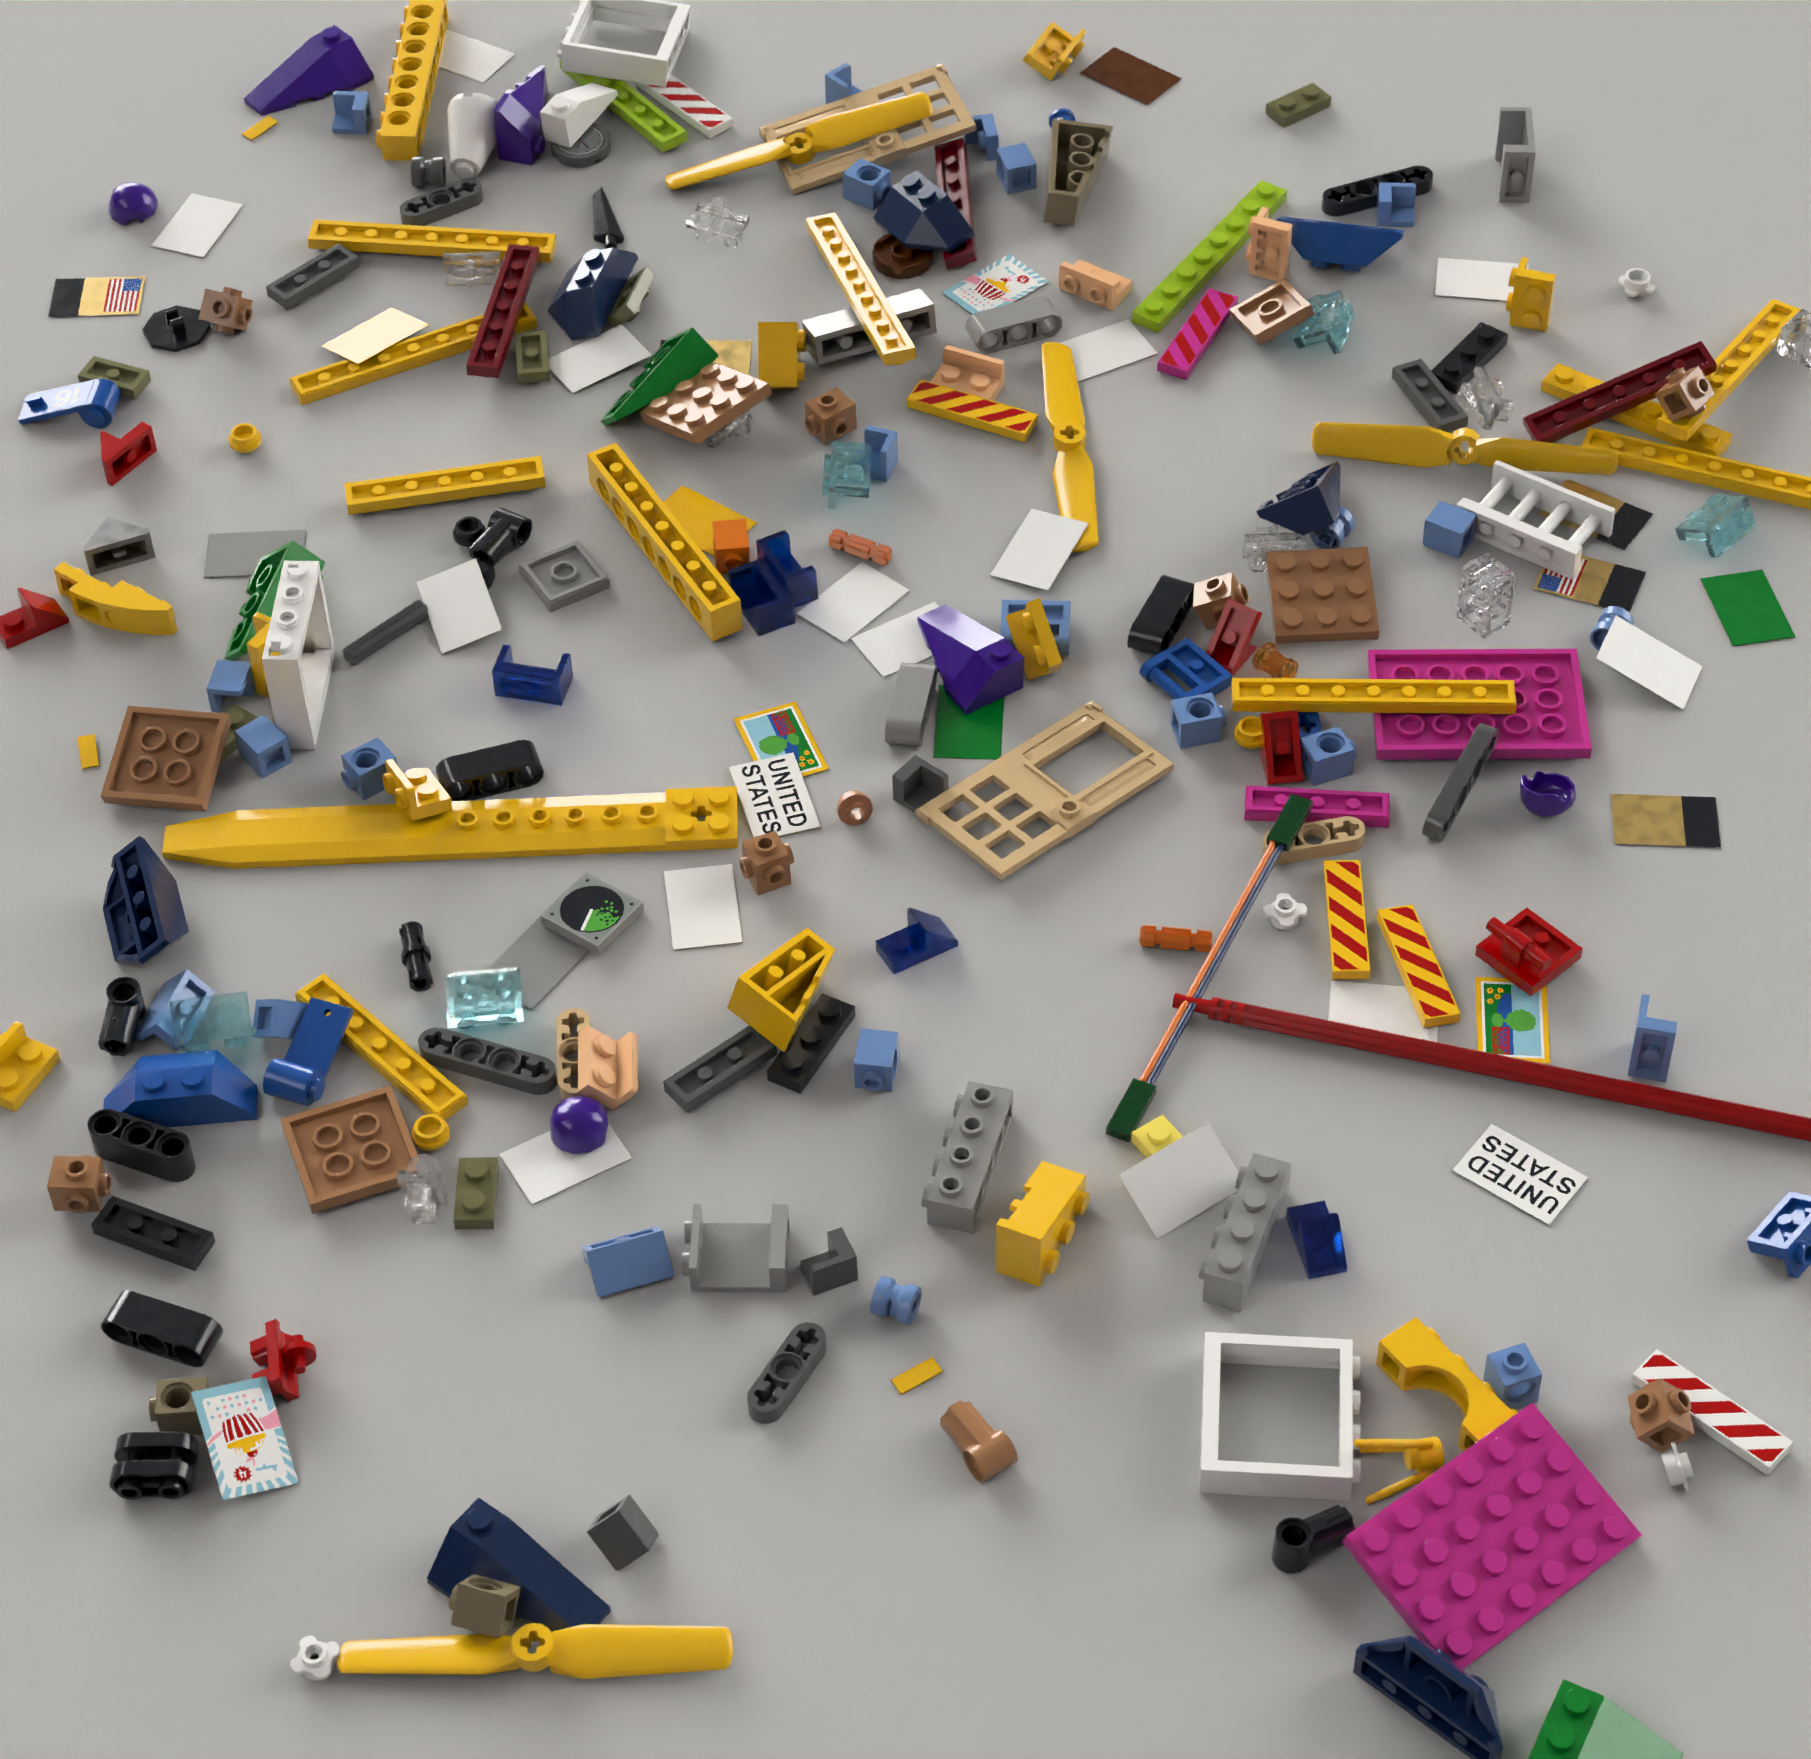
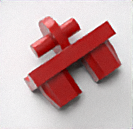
M273 1319L265 1323L266 1335L250 1341V1353L253 1360L259 1366L268 1364V1368L252 1374V1379L266 1376L272 1396L280 1393L290 1402L299 1398L298 1374L304 1373L306 1366L316 1360V1347L311 1342L304 1341L301 1334L292 1336L282 1332L279 1321Z

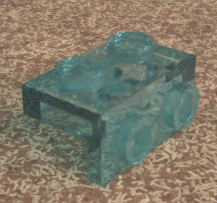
M1340 290L1325 295H1315L1307 300L1311 304L1314 315L1305 319L1303 323L1297 326L1293 341L1298 349L1327 341L1334 354L1340 353L1354 318L1353 307L1349 301H1346Z
M832 441L831 454H825L823 471V474H830V476H823L822 496H828V508L834 509L835 496L869 498L872 444Z
M1718 493L1709 497L1707 503L1700 509L1688 514L1686 520L1677 526L1675 530L1679 540L1705 541L1710 557L1718 558L1756 526V522L1747 496H1726L1725 493Z
M518 967L457 972L445 975L448 1028L472 1029L478 1025L488 1024L508 1026L515 1022L524 1021V999L521 973Z
M247 991L170 1001L175 1046L186 1045L187 1052L209 1050V1042L224 1040L225 1047L246 1045V1037L256 1035V1028H252Z

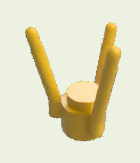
M1437 1436L1422 1439H1356L1354 1441V1446L1360 1447L1358 1450L1360 1453L1403 1452L1407 1469H1414L1417 1472L1408 1478L1367 1496L1365 1503L1369 1505L1422 1482L1434 1473L1433 1470H1438L1444 1466L1443 1447Z

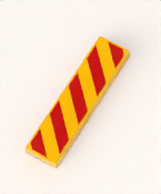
M920 380L907 398L908 408L1024 443L1038 423V414L925 380Z
M1324 860L1323 877L1332 980L1370 979L1360 860Z
M1413 904L1377 910L1376 920L1423 1028L1458 1023L1461 1013Z

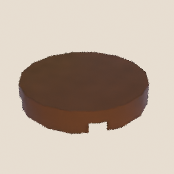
M886 234L874 244L872 263L878 272L887 277L909 279L920 276L930 269L933 264V250L906 248L890 234Z

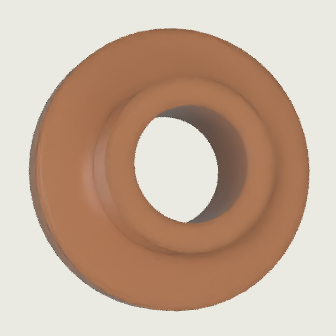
M855 790L843 794L837 805V814L840 820L852 826L867 821L873 811L870 798L866 794ZM854 808H859L857 811L851 812Z

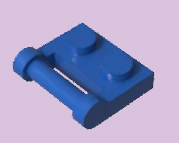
M1188 637L1144 662L1139 671L1144 679L1148 682L1153 681L1173 699L1211 692L1215 696L1230 687L1233 675ZM1168 668L1192 690L1186 692L1162 671Z

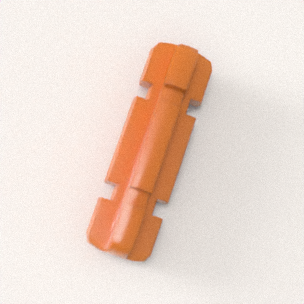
M834 529L829 536V546L839 551L845 549V553L868 561L872 558V562L882 566L887 565L889 560H891L892 549L889 546L880 543L876 546L875 541L854 534L847 536L848 532L840 529Z
M1142 925L1140 929L1139 942L1142 947L1155 948V944H1159L1160 948L1185 951H1190V947H1193L1196 952H1210L1212 947V932L1209 930L1197 929V933H1191L1192 929L1162 926V930H1157V926Z

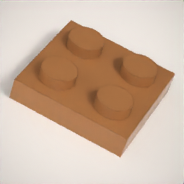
M1285 279L1229 309L1233 320L1258 345L1273 340L1280 333L1300 325L1305 319L1314 315L1311 304Z

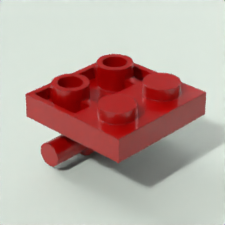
M1526 907L1505 924L1496 917L1491 918L1486 925V929L1492 934L1476 945L1475 952L1477 957L1529 996H1532L1581 959L1583 948Z

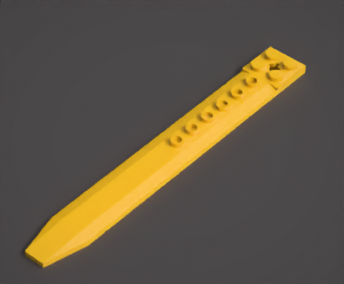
M737 786L666 789V793L452 801V811L411 821L403 809L399 810L396 804L237 810L165 826L162 855L163 859L243 869L738 848ZM697 816H706L705 821H698Z

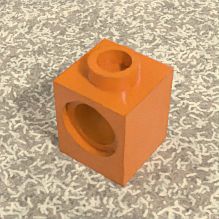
M746 519L712 521L713 548L717 571L719 573L750 571V548Z

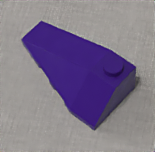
M333 25L310 37L245 96L244 103L263 116L296 107L299 100L313 98L314 101L324 99L323 94L336 90L353 91L374 80V75L353 38Z
M539 66L526 76L525 82L516 83L514 91L507 90L493 110L499 160L533 166L538 156L542 155L545 150L546 140L540 117V111L547 104L548 98L545 66Z
M947 604L917 617V622L926 645L934 657V665L942 677L946 695L966 715L1023 688L1024 657L1004 637Z

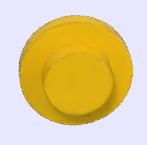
M242 423L232 428L228 441L229 446L234 451L249 453L260 446L262 439L260 432L256 430L255 426Z
M1244 717L1236 725L1234 739L1240 746L1250 749L1263 746L1261 720L1259 717Z
M436 1114L423 1115L416 1120L411 1130L412 1141L419 1149L426 1151L437 1150L443 1147L450 1138L449 1125Z

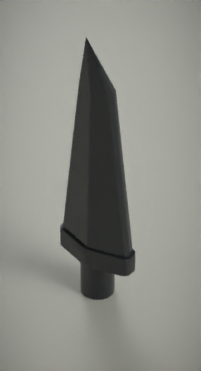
M601 187L593 195L594 241L603 243L605 249H617V244L624 242V235L621 233L607 197Z

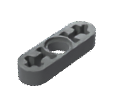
M463 179L403 202L400 205L402 224L426 226L478 206L483 201L481 183L475 179ZM439 202H448L444 205H435Z
M806 1322L795 1326L748 1391L747 1402L749 1414L755 1421L759 1423H772L780 1419L826 1353V1335L819 1325ZM810 1339L815 1340V1345L812 1343L807 1344L802 1351V1357L799 1356L801 1354V1342L808 1343ZM784 1366H792L798 1370V1374L791 1379H782L776 1375V1372ZM773 1387L775 1389L773 1392V1404L767 1402L764 1406H759V1401L766 1402L769 1399Z

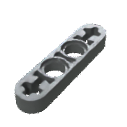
M1480 723L1477 726L1425 819L1423 835L1438 841L1444 839L1497 743L1499 729L1484 723Z
M439 1027L429 1028L419 1036L420 1055L433 1066L534 1095L547 1094L556 1087L555 1065L546 1057ZM468 1051L480 1053V1056L473 1061H464L460 1058L462 1054ZM501 1061H511L515 1064L507 1071L495 1069V1066Z

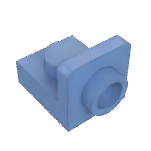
M993 113L971 116L976 124L977 131L964 135L965 144L978 143L979 150H985L987 161L996 160V148H999Z

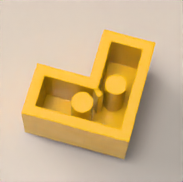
M758 322V379L767 382L770 389H799V382L805 381V363L799 362L800 352H806V333H804V330H800L797 322Z

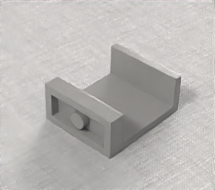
M1500 107L1495 160H1502L1498 201L1530 202L1536 155L1531 107Z
M693 1204L692 1220H685L684 1228L685 1244H690V1252H683L682 1275L690 1277L691 1292H787L790 1234L788 1204H772L771 1223H703L701 1204Z

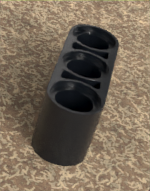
M1162 575L1131 626L1127 641L1128 648L1154 656L1168 649L1193 606L1195 584Z
M517 740L450 756L440 761L436 766L439 783L449 794L451 801H472L530 787L541 781L544 776V770L535 745L528 740Z
M102 1109L89 1117L87 1122L88 1131L94 1151L98 1157L171 1182L184 1181L194 1174L196 1165L190 1141L186 1134L113 1109Z
M129 1290L120 1293L101 1323L102 1331L118 1343L192 1367H202L223 1334L221 1325L210 1316Z

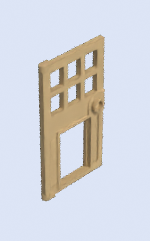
M940 64L759 127L758 129L764 143L784 137L787 139L794 133H806V125L825 117L881 103V99L901 92L905 96L915 94L912 90L913 88L936 81L939 88L925 94L931 102L945 98L949 105L933 110L932 115L866 138L864 139L866 145L792 170L786 157L776 160L782 175L794 195L843 178V173L860 158L881 166L907 157L908 154L977 131V128L949 79L947 69L944 64ZM951 115H955L958 120L957 123L937 130L931 124V122ZM920 126L926 132V134L906 141H902L899 136L900 133Z
M1090 701L915 810L918 819L928 827L930 825L1002 880L1066 838L1069 839L1085 829L1105 813L1173 771L1174 763L1104 713L1103 708L1097 703ZM1101 729L1137 755L1074 796L1039 770L1040 767ZM991 782H995L1005 790L988 802H984L974 794ZM1015 799L1029 808L1012 820H1007L997 812ZM960 801H964L974 809V811L956 822L943 813ZM1039 817L1052 826L1034 839L1020 830ZM983 819H987L998 828L980 840H977L966 831ZM1007 837L1012 838L1022 846L1004 858H1000L990 850L991 847Z

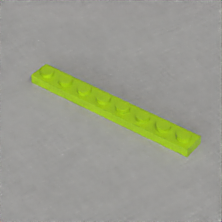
M1260 180L1133 310L1132 322L1159 333L1251 238L1252 235H1248V226L1253 216L1256 217L1262 207L1269 208V219L1287 200V190Z

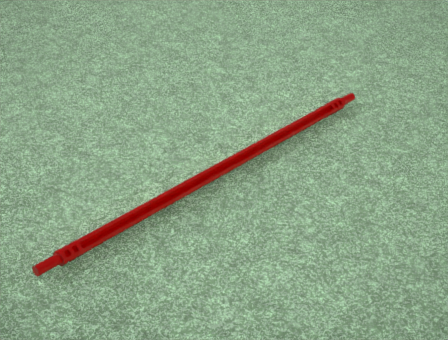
M1175 993L1172 1008L1179 1009L1185 1000L1188 1001V1006L1190 1003L1195 1002L1196 1009L1194 1012L1206 1014L1208 1019L1811 1142V1118L1217 997H1212L1211 1000L1195 999L1194 997Z

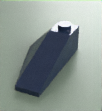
M1334 462L1306 474L1294 482L1291 488L1276 495L1277 502L1274 503L1272 499L1263 503L1256 511L1259 518L1303 536L1313 532L1314 536H1319L1332 530V524L1338 519L1340 509L1341 467L1339 462Z
M479 1497L450 1526L427 1576V1583L449 1598L453 1588L472 1574L520 1586L515 1617L543 1624L551 1632L583 1624H600L611 1612V1607L516 1523Z

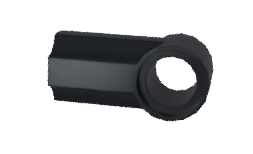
M502 507L497 508L489 519L488 529L469 548L470 557L495 566L513 545L523 546L527 542L532 531V521L527 517Z
M128 976L114 979L106 989L108 1004L98 1044L101 1050H105L114 1056H124L125 1053L132 1051L139 1021L143 1019L146 1013L140 985L137 980Z
M1336 1505L1305 1519L1296 1517L1283 1519L1278 1523L1275 1531L1272 1549L1274 1565L1285 1573L1301 1572L1309 1564V1559L1344 1545L1342 1540L1356 1529L1353 1517L1345 1506L1340 1507Z

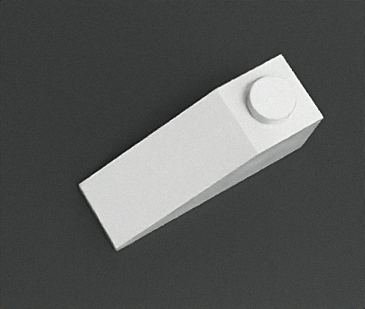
M589 83L555 94L540 111L545 140L571 148L617 97V90Z

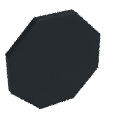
M176 305L153 313L142 331L152 348L178 352L199 345L211 326L209 322L198 319L199 309Z

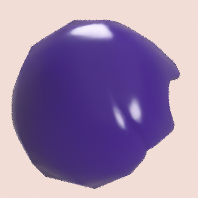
M135 182L123 183L112 192L109 214L112 220L124 226L130 219H137L140 223H143L146 218L155 214L158 200L153 190L144 184Z
M1538 770L1530 780L1527 779L1526 775H1522L1520 779L1521 801L1527 810L1534 815L1554 817L1568 810L1575 802L1576 788L1567 776L1558 773L1544 774Z
M575 1096L566 1098L555 1106L550 1118V1136L552 1142L560 1150L573 1154L588 1153L601 1147L605 1142L608 1116L607 1111L599 1101L586 1096Z

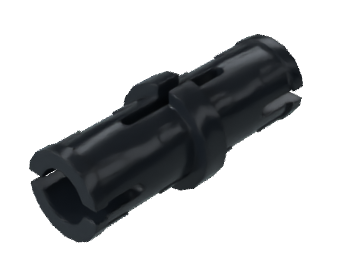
M416 921L406 922L401 925L402 929L399 928L403 944L401 953L402 963L408 970L410 988L418 992L426 991L431 988L430 984L433 985V978L429 967L431 960L430 949L425 945L422 925Z

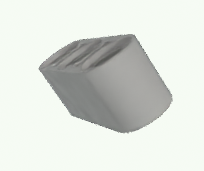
M1038 296L977 312L967 320L966 330L980 352L992 353L1050 338L1060 331L1063 322L1051 301L1047 297Z
M901 663L886 720V743L922 746L936 689V666Z

